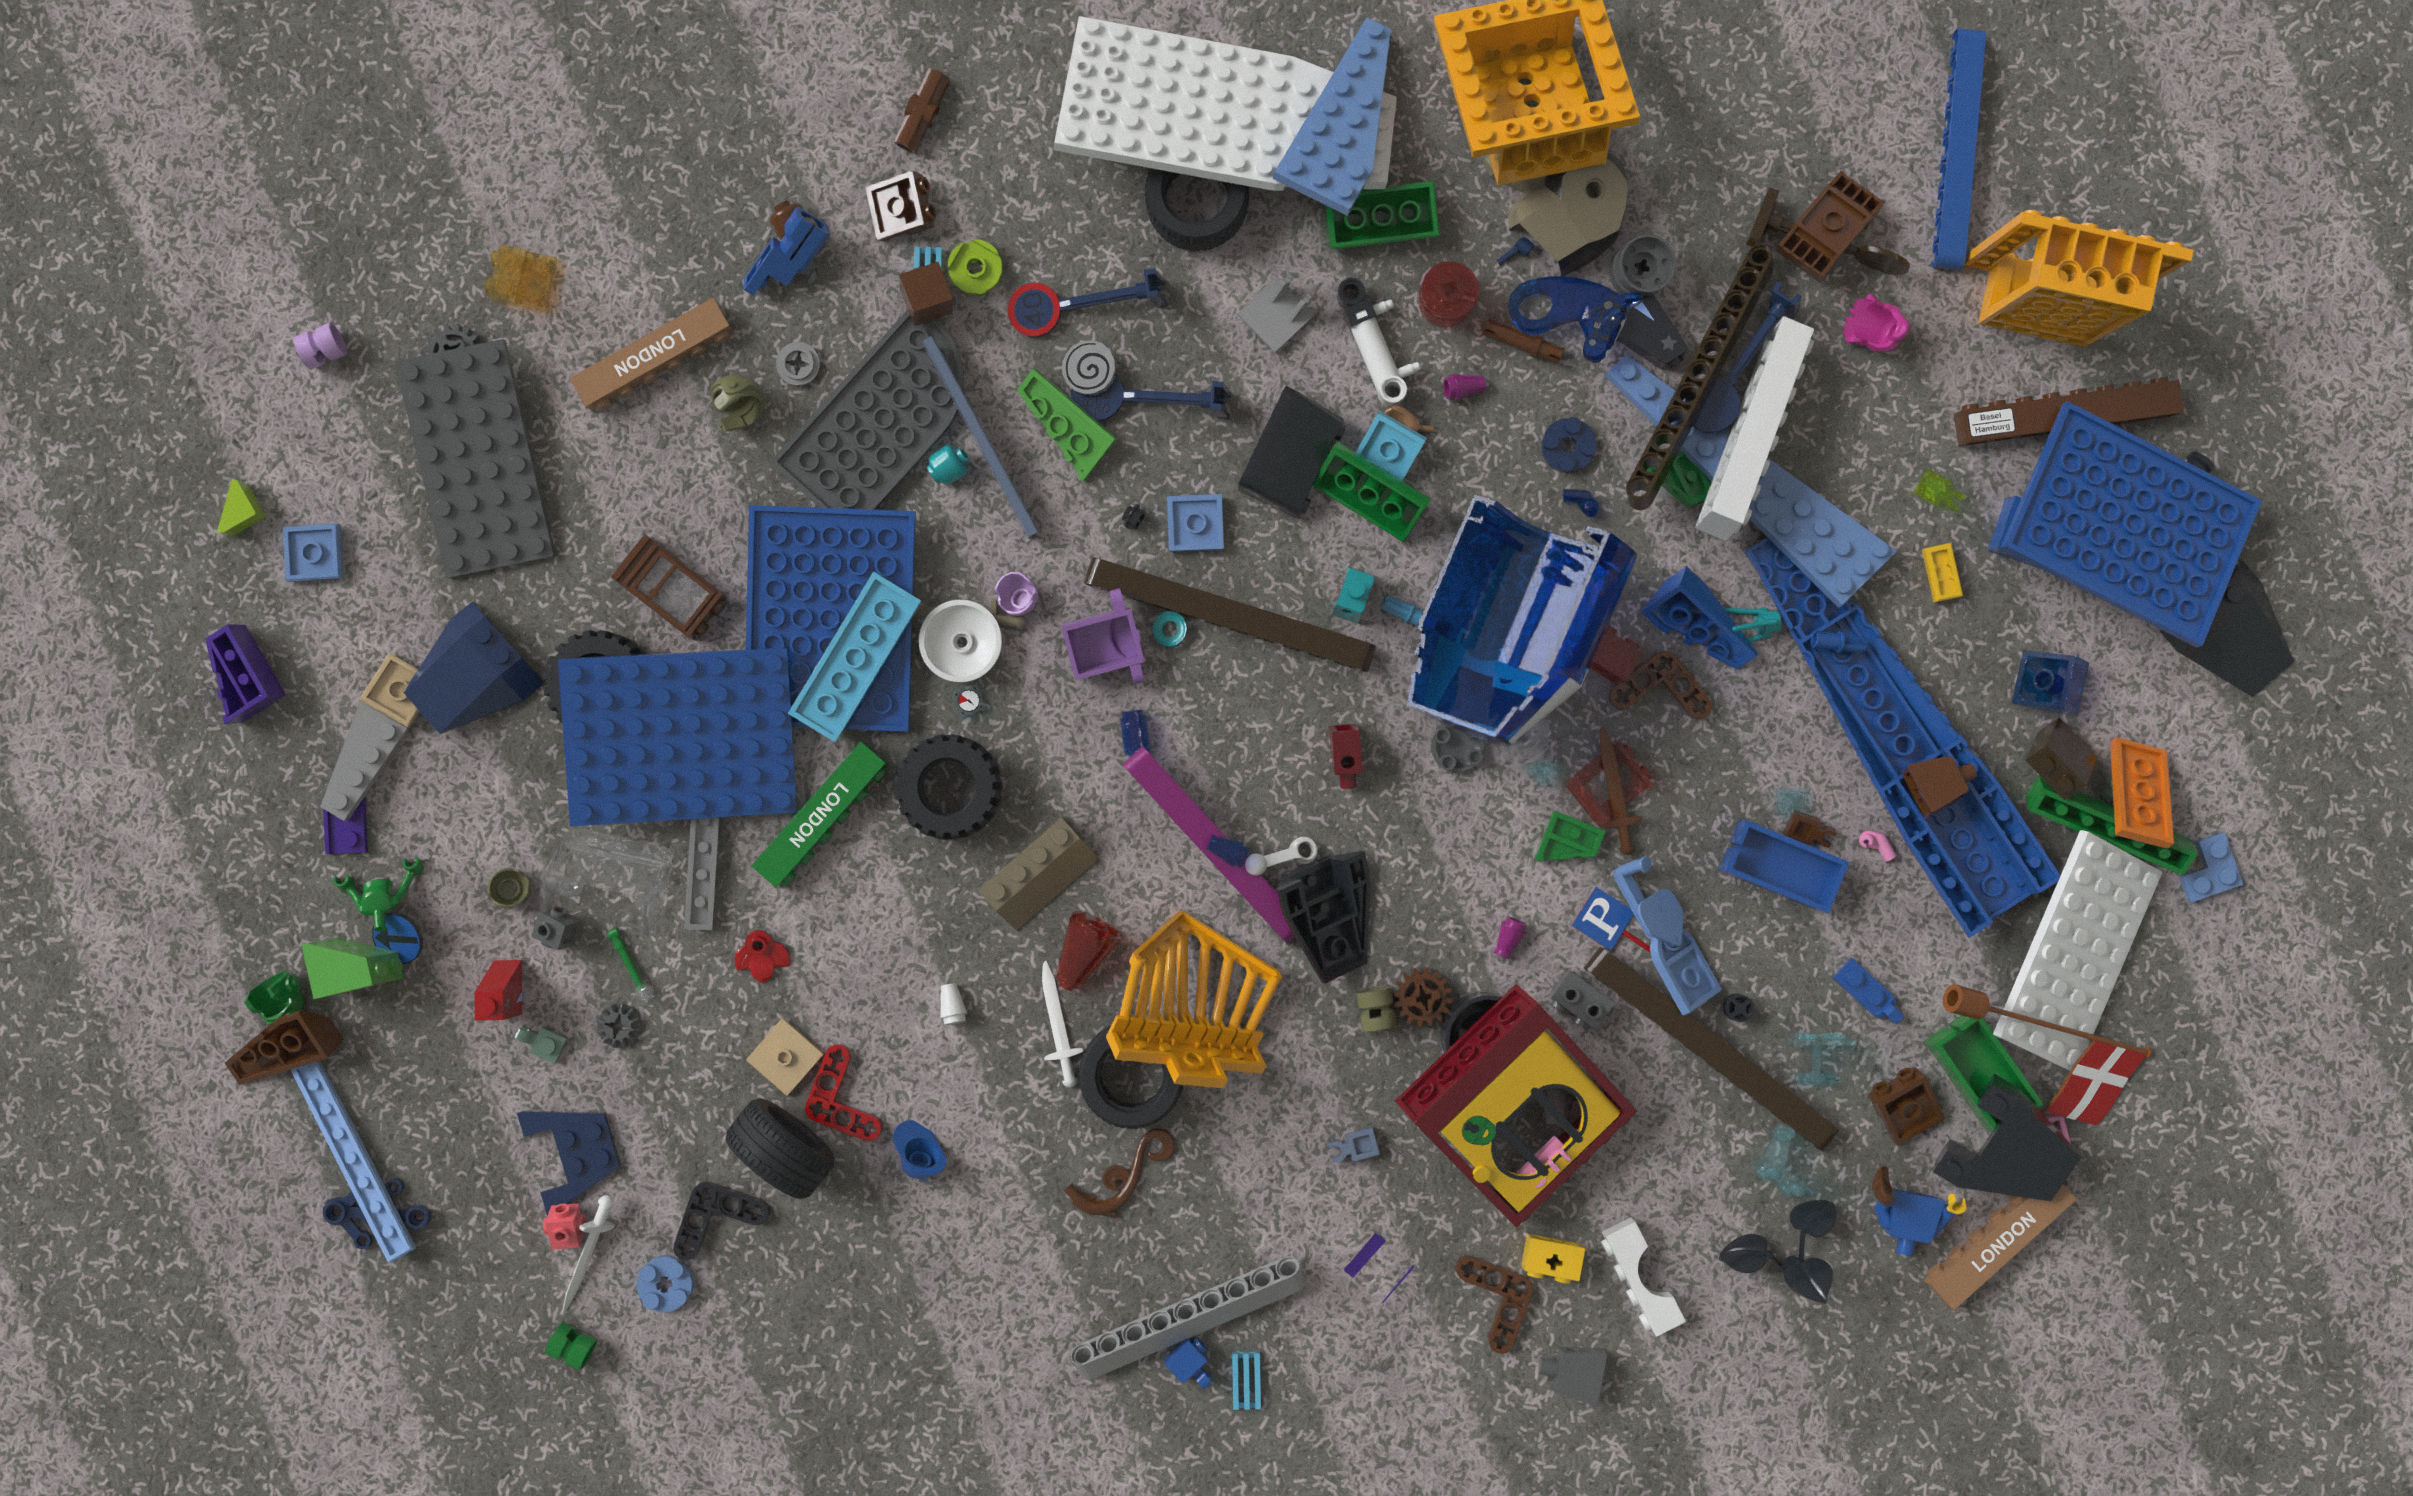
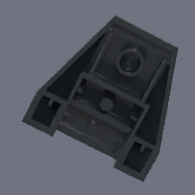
M2244 561L2238 563L2234 568L2203 646L2196 648L2160 630V633L2178 653L2251 697L2294 662L2262 583Z
M1365 851L1323 857L1281 876L1277 887L1282 915L1320 981L1324 984L1367 963L1371 877Z

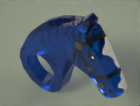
M1548 276L1531 279L1519 284L1510 294L1508 311L1513 325L1523 333L1539 335L1561 325L1578 321L1585 337L1583 357L1592 363H1600L1608 357L1622 330L1630 309L1629 306L1641 301L1642 294L1636 292L1619 294L1602 284L1575 277ZM1532 294L1545 295L1552 302L1550 312L1538 320L1527 319L1519 311L1521 302Z

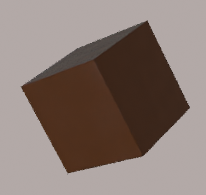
M939 262L899 274L900 292L914 326L953 314V297Z

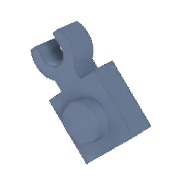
M1372 1126L1345 1133L1346 1142L1332 1140L1328 1143L1329 1148L1339 1147L1341 1149V1153L1338 1156L1332 1157V1161L1336 1163L1343 1161L1346 1155L1351 1154L1353 1162L1380 1155Z

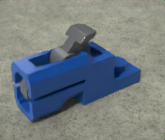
M796 207L784 224L785 235L782 240L779 241L772 237L744 278V291L754 296L758 289H764L770 276L788 286L796 273L806 274L808 283L812 284L817 278L814 257L830 235L829 226L815 216L811 219L812 214L800 207Z

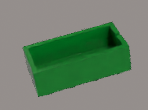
M1960 1015L1949 1023L1951 1029L1943 1027L1924 1040V1043L1988 1133H1992L2000 1120L1977 1106L1979 1095L1993 1074L2020 1088L2038 1109L2044 1105L2001 1042L1993 1035L1994 1032L1984 1018L1976 1020Z

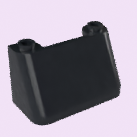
M1285 386L1241 476L1238 491L1296 519L1299 513L1305 515L1311 499L1307 498L1328 451L1335 439L1341 440L1347 426L1343 425L1344 419L1300 392Z

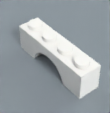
M1630 1217L1603 1231L1602 1234L1605 1239L1601 1241V1244L1608 1257L1614 1256L1617 1265L1613 1266L1620 1281L1626 1280L1630 1288L1626 1291L1627 1296L1633 1306H1639L1642 1314L1638 1317L1646 1331L1651 1330L1657 1337L1685 1323L1686 1321L1674 1297L1669 1292L1652 1291L1643 1286L1640 1281L1638 1263L1648 1245L1636 1222Z

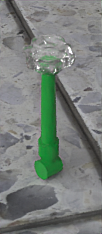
M614 927L607 931L608 939L611 942L613 941L615 950L620 954L637 986L632 995V1000L638 999L639 1003H643L655 996L653 991H655L657 986L642 982L625 948L626 944L620 938L622 935L618 928Z

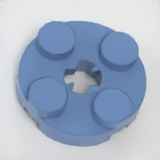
M670 1255L658 1256L641 1268L637 1278V1292L645 1308L657 1312H671L678 1309L688 1300L694 1286V1279L690 1268L678 1258ZM663 1276L668 1277L667 1281L670 1279L672 1281V1286L668 1287V1291H663V1287L659 1288L658 1286Z

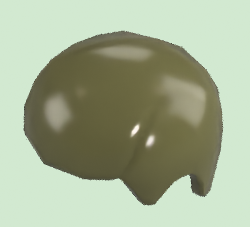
M505 868L495 872L490 878L487 892L490 900L496 906L512 910L522 906L529 899L531 884L521 870ZM513 882L517 885V892H515Z

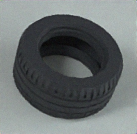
M1150 168L1145 183L1147 214L1154 229L1168 243L1170 242L1173 246L1176 245L1178 248H1183V250L1207 251V249L1211 250L1213 247H1219L1220 244L1223 245L1238 232L1247 214L1249 186L1221 181L1228 195L1222 211L1209 220L1202 222L1187 221L1176 215L1167 201V191L1172 181L1180 173Z
M1110 1025L1101 1030L1091 1040L1082 1056L1079 1067V1083L1082 1096L1088 1107L1092 1109L1091 1111L1098 1118L1100 1117L1102 1121L1110 1125L1112 1124L1123 1129H1138L1151 1126V1124L1162 1120L1163 1117L1172 1111L1180 1098L1183 1085L1174 1084L1166 1064H1161L1164 1075L1162 1085L1157 1093L1145 1102L1130 1104L1121 1102L1111 1096L1103 1084L1101 1075L1103 1061L1112 1052L1106 1038L1111 1027Z
M763 1098L751 1100L726 1131V1142L733 1153L759 1177L793 1198L804 1199L810 1197L834 1167L835 1156L823 1140L789 1112Z

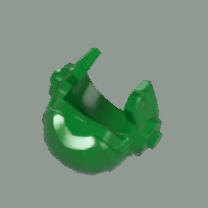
M283 971L253 988L245 997L244 1003L248 1010L253 1014L258 1013L270 1025L278 1017L303 1010L305 997L301 991V980L293 972Z

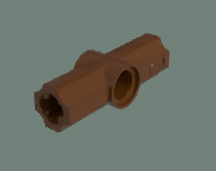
M928 69L917 93L913 94L907 103L904 113L905 118L894 139L895 145L916 154L927 129L933 126L931 122L934 116L939 114V104L949 86V77L936 69Z

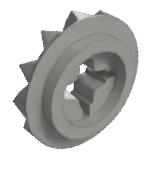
M793 342L781 349L776 360V368L780 377L785 382L794 386L808 385L810 381L817 377V373L821 368L817 352L813 347L803 342ZM799 353H801L802 362L809 366L801 367L797 375L796 368L787 364V362H796Z

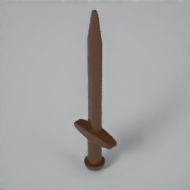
M1601 727L1600 753L1614 816L1613 820L1602 823L1601 826L1608 828L1617 827L1621 842L1619 850L1624 855H1630L1635 851V845H1632L1628 825L1638 822L1643 818L1642 816H1628L1614 747L1606 729Z

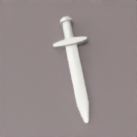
M1044 961L1042 971L1043 991L1057 1052L1045 1056L1044 1060L1060 1059L1064 1076L1062 1083L1064 1086L1071 1088L1078 1082V1077L1075 1078L1071 1056L1085 1050L1084 1048L1070 1049L1055 978L1047 961Z
M604 1195L598 1200L600 1205L594 1221L584 1223L579 1227L583 1232L589 1233L566 1292L563 1313L568 1309L581 1284L600 1233L609 1231L615 1226L613 1223L606 1221L610 1208H613L615 1205L614 1199L609 1195Z

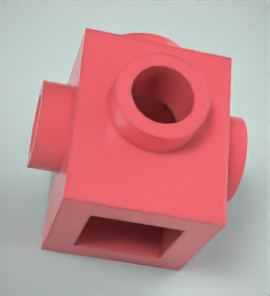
M579 1204L551 1206L548 1216L543 1220L544 1234H548L552 1250L580 1247L584 1232L579 1227L586 1223V1216L584 1214L581 1215Z

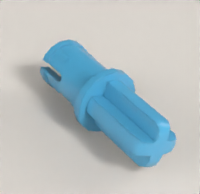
M1388 595L1382 604V610L1403 619V623L1406 624L1408 621L1430 632L1437 617L1414 607V603L1410 605L1391 595Z

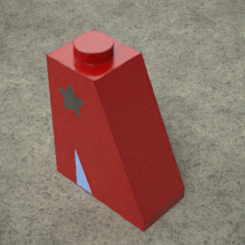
M494 960L474 992L475 1021L505 1020L522 1015V960Z

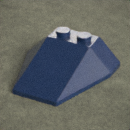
M471 602L450 619L403 693L439 734H443L525 701L544 684V681L515 651L480 609Z

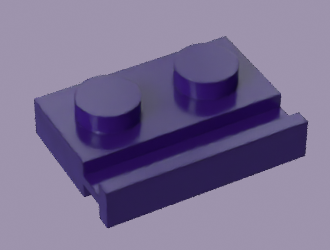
M366 797L363 798L348 822L323 809L325 854L368 852Z

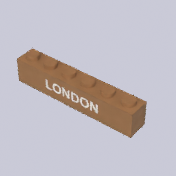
M711 298L572 376L570 380L585 407L591 411H602L611 405L610 401L616 397L625 398L634 393V387L641 383L647 385L656 381L659 378L658 374L664 370L673 371L683 364L682 360L687 357H698L705 353V347L712 343L721 344L730 338L729 334L734 332L719 303L714 298Z
M2064 1184L2051 1201L2011 1195L2008 1199L2010 1203L2003 1209L1999 1208L1993 1211L1988 1217L1989 1222L1982 1228L1977 1227L1969 1233V1240L1966 1243L1952 1248L1948 1252L1947 1256L1949 1258L1941 1265L1936 1264L1928 1270V1277L1924 1282L1947 1307L1954 1311L2077 1200Z

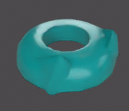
M1164 612L1157 616L1153 622V636L1163 646L1177 647L1186 636L1187 621L1176 612ZM1168 622H1175L1178 626L1177 634L1173 637H1166L1163 632L1164 625Z

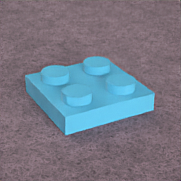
M1379 411L1356 452L1403 480L1427 438Z

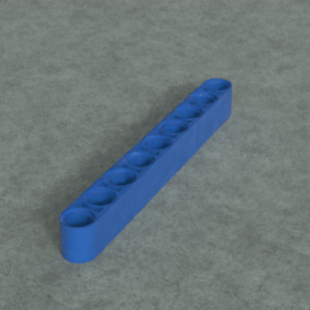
M1957 28L1952 36V40L1955 41L1954 49H1951L1950 55L1952 74L1948 77L1947 93H1950L1949 102H1946L1945 109L1947 128L1943 131L1942 142L1945 150L1944 156L1941 155L1940 173H1942V182H1939L1937 196L1940 204L1939 209H1936L1935 227H1937V236H1934L1932 253H1935L1934 262H1931L1932 268L1961 270L1966 259L1986 44L1985 31Z

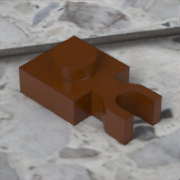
M1794 810L1782 832L1784 836L1809 846L1813 839L1817 840L1820 845L1827 848L1831 844L1828 840L1823 839L1826 834L1837 835L1835 828L1830 826L1820 827L1822 824L1820 818Z

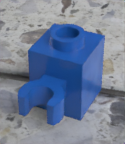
M1191 1337L1183 1340L1164 1358V1364L1182 1384L1193 1376L1205 1390L1213 1382L1211 1380L1213 1377L1202 1367L1207 1362V1354L1205 1352L1208 1349L1197 1337L1194 1340Z

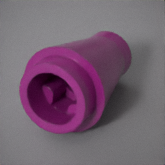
M1451 374L1450 377L1444 378V394L1447 399L1457 401L1480 392H1485L1484 376Z
M1507 916L1506 920L1501 922L1494 953L1502 958L1509 959L1527 934L1525 931L1527 924Z

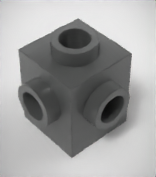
M554 906L538 913L534 920L532 937L541 941L543 946L556 950L574 946L582 920L568 914L565 908Z

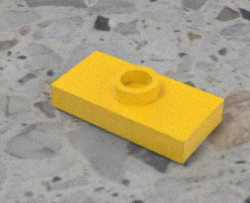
M1947 543L1922 549L1933 603L1962 597L1963 593L1952 544Z

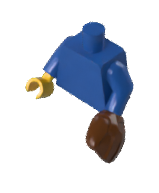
M1881 1166L1878 1169L1872 1182V1190L1877 1199L1874 1211L1885 1232L1898 1238L1896 1253L1913 1256L1916 1241L1931 1243L1932 1239L1940 1234L1956 1214L1964 1213L1967 1208L1965 1198L1963 1197L1960 1202H1956V1197L1953 1193L1948 1195V1204H1945L1944 1200L1935 1196L1892 1189L1887 1166Z

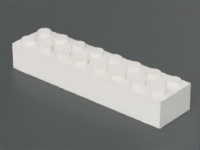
M1783 316L1763 343L1741 402L1740 412L1732 426L1696 523V529L1726 541L1733 533H1738L1741 525L1745 526L1749 521L1752 510L1748 508L1751 500L1755 501L1761 489V485L1758 484L1759 478L1765 475L1770 461L1766 459L1769 451L1773 452L1779 440V436H1776L1777 429L1783 426L1788 412L1784 411L1787 403L1790 404L1797 390V388L1793 387L1795 380L1800 379L1805 369V364L1802 363L1804 355L1808 356L1814 344V340L1811 339L1814 331L1813 328Z

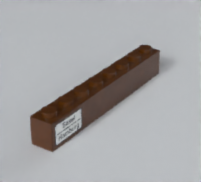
M2160 377L2150 380L2151 384L2141 385V381L2124 383L2123 388L2114 389V385L2110 384L2097 387V391L2087 392V388L2069 391L2070 395L2060 396V392L2044 394L2042 395L2043 399L2033 400V396H2025L2015 399L2016 403L2006 404V400L1989 402L1987 407L1979 408L1978 403L1964 405L1961 411L1954 414L1958 446L2050 434L2062 404L2067 401L2113 425L2174 417L2184 412L2179 380L2168 381V377Z

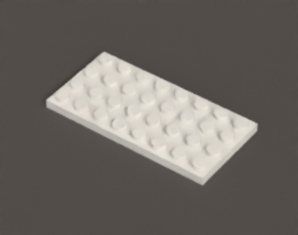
M2080 830L2003 1010L2094 1034L2163 872L2092 833ZM2004 1015L2000 1016L1993 1033L1994 1036L2068 1071L2072 1069L2074 1063L2091 1041L2090 1039Z

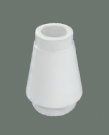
M957 984L941 986L940 1019H943L944 1025L966 1022L965 1015H967V1011Z

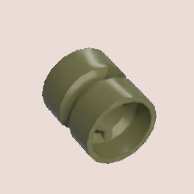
M1391 987L1356 992L1358 1008L1363 1010V1013L1360 1015L1363 1032L1384 1030L1397 1026L1395 1010L1390 1008V1005L1393 1003ZM1381 1008V1014L1373 1015L1372 1010Z

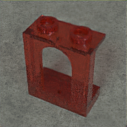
M1616 742L1613 744L1616 762L1625 763L1631 771V780L1622 789L1626 805L1645 789L1653 786L1650 782L1652 776L1643 765L1639 767L1632 759L1635 755L1627 744L1621 745L1620 742ZM1601 754L1564 782L1565 786L1596 826H1602L1613 815L1610 799L1599 806L1584 787L1586 782L1604 769Z

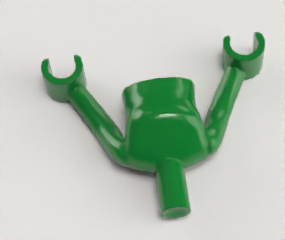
M417 856L413 866H410L407 859L403 860L402 864L407 873L394 896L393 882L389 879H376L364 883L362 897L354 888V880L348 874H346L344 883L341 884L340 879L336 876L333 878V884L341 892L349 894L361 914L374 916V930L382 932L386 930L385 913L401 903L414 876L423 872L424 865Z

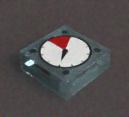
M978 683L951 692L960 718L987 710Z

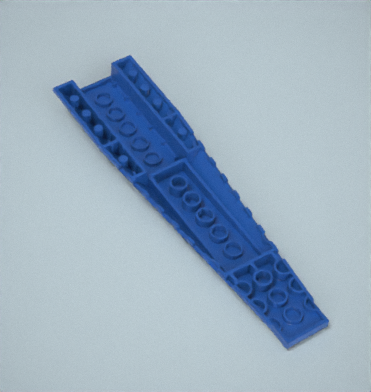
M1768 537L1747 549L1745 554L1758 572L1905 843L1967 937L1970 938L1993 923L1992 919L2031 894L2041 893L2058 882L2061 875L2001 785L1979 757L1972 753L1968 743L1961 734H1957L1950 725V720L1932 702L1933 699L1927 691L1924 692L1916 682V677L1910 670L1905 668L1898 659L1897 653L1883 640L1882 634L1875 625H1872L1864 616L1865 613L1860 606L1849 598L1838 608ZM1814 630L1829 633L1843 631L1845 635L1867 638L1868 648L1863 653L1849 651L1836 653L1831 649L1812 648V633ZM1951 756L1954 759L1957 767L1971 763L1976 770L1977 778L1966 782L1969 789L1968 793L1958 802L1930 819L1925 820L1902 776V772L1907 765Z

